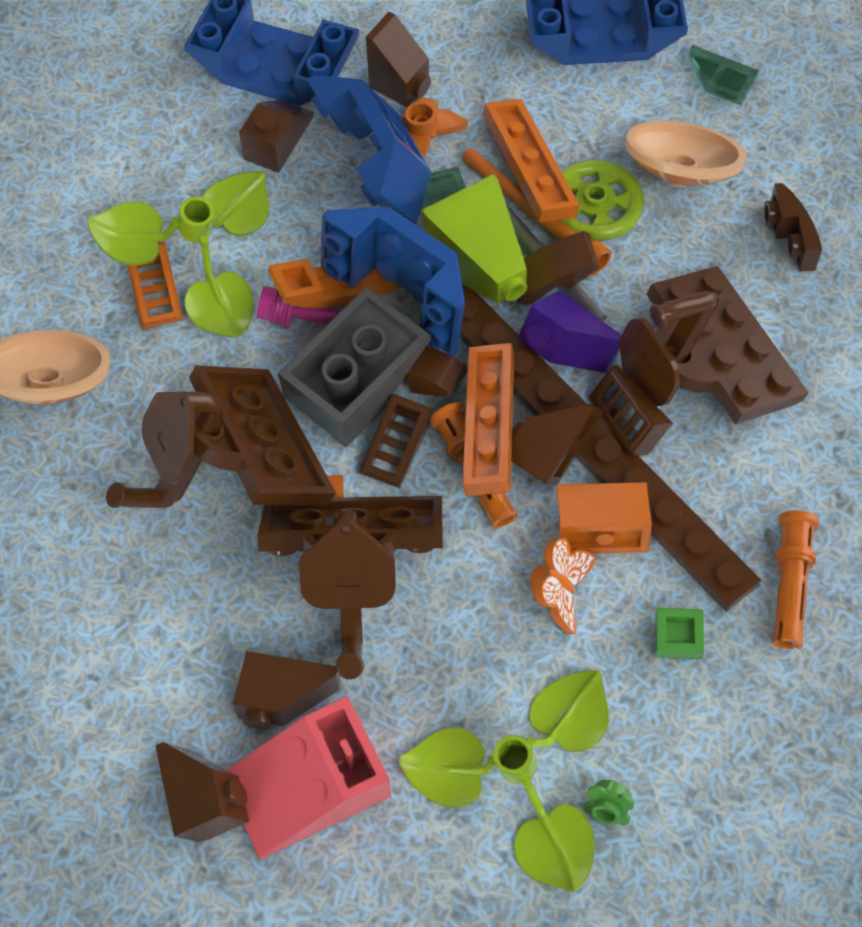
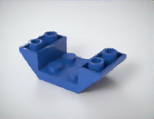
M209 0L184 47L190 56L222 84L301 106L312 101L311 97L315 95L308 82L310 77L313 75L339 76L359 36V29L323 19L314 37L255 21L251 0Z
M526 0L531 44L564 65L649 60L686 35L688 31L683 0Z
M319 75L310 77L308 82L315 93L311 97L313 104L324 117L330 115L342 133L345 134L349 131L360 140L374 132L370 136V140L378 153L356 168L364 181L360 189L366 199L374 207L378 204L380 207H390L416 225L432 171L400 115L362 79Z
M390 207L327 210L322 215L321 267L334 280H341L351 288H355L374 268L378 270L384 279L397 283L410 292L416 301L422 304L420 327L431 335L428 345L437 350L441 349L453 358L458 353L465 306L457 252Z

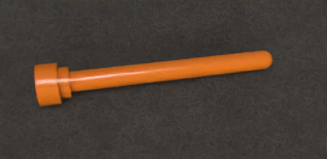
M467 149L463 152L462 159L470 168L483 178L494 174L499 181L503 195L539 223L521 188L475 150ZM561 220L539 223L558 240L576 234ZM598 240L592 241L600 268L591 273L590 277H593L607 266L612 257V251Z

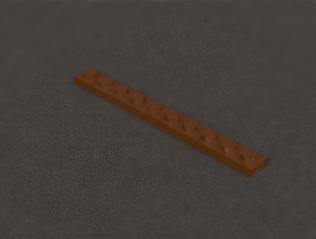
M468 287L463 290L465 306L460 339L468 347L512 344L514 351L513 393L535 416L587 404L535 351L517 339L518 334L477 292ZM599 418L576 458L601 484L646 482L652 522L651 535L726 612L756 589L760 585L761 579L639 456H632L621 444L611 428Z

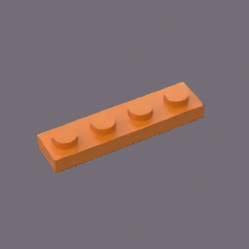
M522 99L485 103L483 117L538 222L576 218L580 205Z
M511 343L469 347L463 463V488L466 496L511 492L514 351Z

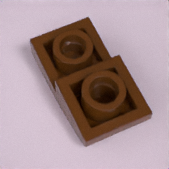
M775 183L771 199L765 201L764 204L765 222L767 225H773L776 239L788 238V253L790 258H797L799 272L814 271L817 268L822 252V245L815 225L807 210L794 193L783 183Z
M582 231L567 236L524 257L527 268L526 284L528 287L526 292L517 299V302L525 306L531 305L556 286L560 285L570 289L600 268L590 234Z
M426 346L404 379H408L412 393L450 397L468 370L466 364L460 360L452 358L440 350Z

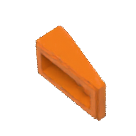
M165 242L158 243L159 254L153 262L139 266L127 265L142 330L183 320ZM161 264L162 269L138 273L137 268ZM164 277L165 279L164 283L141 287L140 282ZM168 291L169 296L144 301L145 295ZM171 304L172 312L148 317L147 309Z

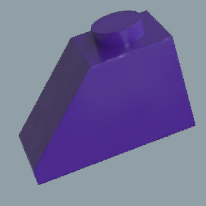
M557 291L531 306L517 339L550 363L606 373L620 350L619 340L621 334L561 291Z

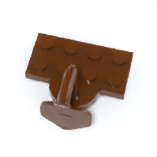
M719 266L651 284L646 295L652 302L650 314L655 325L658 327L657 331L655 332L646 319L639 317L628 322L619 340L622 370L656 406L669 404L678 387L697 393L713 391L736 425L794 406L804 401L809 393Z
M195 365L189 376L196 392H157L144 414L142 421L143 441L161 477L156 487L130 488L125 487L123 483L115 482L110 485L106 493V502L111 508H119L120 506L128 508L171 507L183 497L200 464L204 461L219 469L237 472L253 505H329L336 494L268 369Z
M442 496L333 498L329 505H264L257 534L258 552H270L277 556H287L294 554L296 551H305L299 563L300 589L303 598L316 608L340 609L342 649L341 655L336 661V669L341 677L349 680L356 679L363 672L362 608L381 607L387 604L394 596L396 573L393 555L397 549H407L412 553H427L434 548H443Z

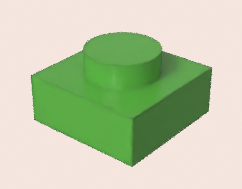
M657 608L655 614V649L657 658H703L704 615L702 609Z

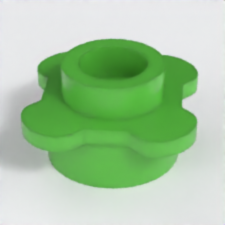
M601 780L588 788L587 795L590 797V800L584 803L583 810L585 813L593 815L597 821L604 824L613 825L617 823L623 826L629 824L630 816L627 813L628 810L634 808L635 802L632 799L630 790L626 786L612 780Z

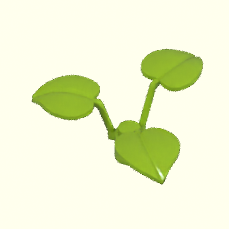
M264 171L246 172L230 176L210 186L202 197L194 196L187 198L181 204L180 217H172L171 224L162 233L163 221L160 214L151 205L143 202L121 203L101 214L88 217V228L98 247L113 260L129 266H139L153 262L159 254L158 241L168 240L176 229H179L184 239L200 244L204 273L207 281L195 282L186 292L184 306L190 321L204 331L230 338L241 336L248 328L254 306L252 291L245 279L235 272H224L214 278L208 238L212 234L213 227L217 229L223 225L228 233L236 236H245L256 232L264 225L269 215V200Z
M598 670L576 672L560 678L544 688L532 703L529 719L534 729L548 736L541 739H534L533 737L525 739L518 735L506 736L496 744L493 756L488 757V763L485 766H482L485 759V750L480 740L470 731L456 727L442 729L429 735L416 747L399 757V764L412 786L432 802L449 808L463 807L476 801L482 791L480 775H488L495 768H498L502 777L508 782L522 783L539 819L528 820L519 828L514 842V853L517 862L522 870L537 882L568 892L579 890L591 872L595 855L594 834L585 815L572 805L563 804L557 806L547 814L530 780L537 769V759L533 749L549 747L556 740L567 751L581 752L594 747L601 741L608 728L609 709L602 675Z

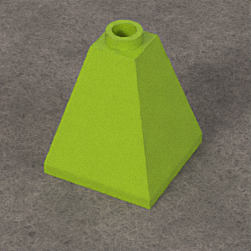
M494 174L422 210L423 230L457 252L462 285L496 303L504 300L515 301L526 292L528 287L526 284L527 268L499 181Z

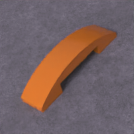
M308 259L269 265L268 273L284 303L302 308L347 306L366 287L380 297L403 288L395 282H389L384 279L375 268L355 288H351L341 280H334L321 266L312 268Z

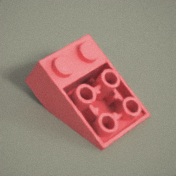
M348 696L302 717L227 769L239 776L240 782L246 790L247 803L245 806L249 822L245 823L244 826L260 860L391 797L390 779Z

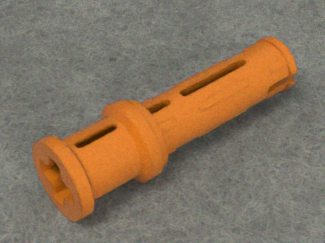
M455 402L437 410L430 417L429 422L434 430H439L447 445L445 452L448 458L453 462L459 463L463 470L466 408L463 403ZM505 493L476 495L494 529L501 528L517 519L518 514L513 509Z
M791 510L781 513L778 519V525L782 528L781 546L775 551V560L777 565L780 566V580L772 643L775 647L794 650V643L797 649L803 647L807 578L809 569L816 563V553L812 550L814 531L819 528V518L810 512Z

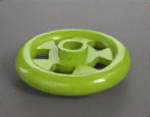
M585 160L574 163L561 171L572 192H576V200L580 205L577 217L579 213H583L586 216L595 218L592 225L578 221L577 217L561 220L574 232L585 231L590 234L592 241H606L624 235L640 219L644 208L642 188L637 179L622 166L605 160ZM597 176L598 181L583 184L581 178ZM618 183L625 190V193L616 196L610 185ZM591 195H599V196H601L602 198H601V199H593V198H591L590 196H591ZM614 207H618L624 211V214L614 221L607 215L613 211Z

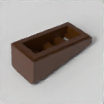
M618 365L610 367L589 395V399L594 406L604 411L601 416L632 456L648 455L673 424ZM616 383L618 389L607 400L605 397L606 393ZM624 395L627 400L617 410L615 406ZM633 407L635 412L627 421L624 417ZM642 419L644 424L639 429V431H637L635 429V426Z
M392 393L359 470V474L400 489L430 426L429 420L434 414L433 409ZM397 415L417 422L415 427L412 428L396 422ZM390 430H394L410 436V439L406 443L390 437L388 434ZM383 444L404 451L402 458L381 451ZM376 459L398 466L396 473L393 474L373 466Z

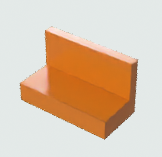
M646 482L557 485L558 538L568 540L570 550L582 549L592 554L649 551L652 522Z

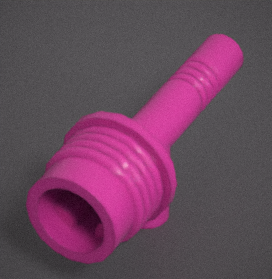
M263 285L256 318L267 320L269 323L285 326V329H289L292 317L328 325L341 311L337 312L336 309L292 306L284 303L277 288Z

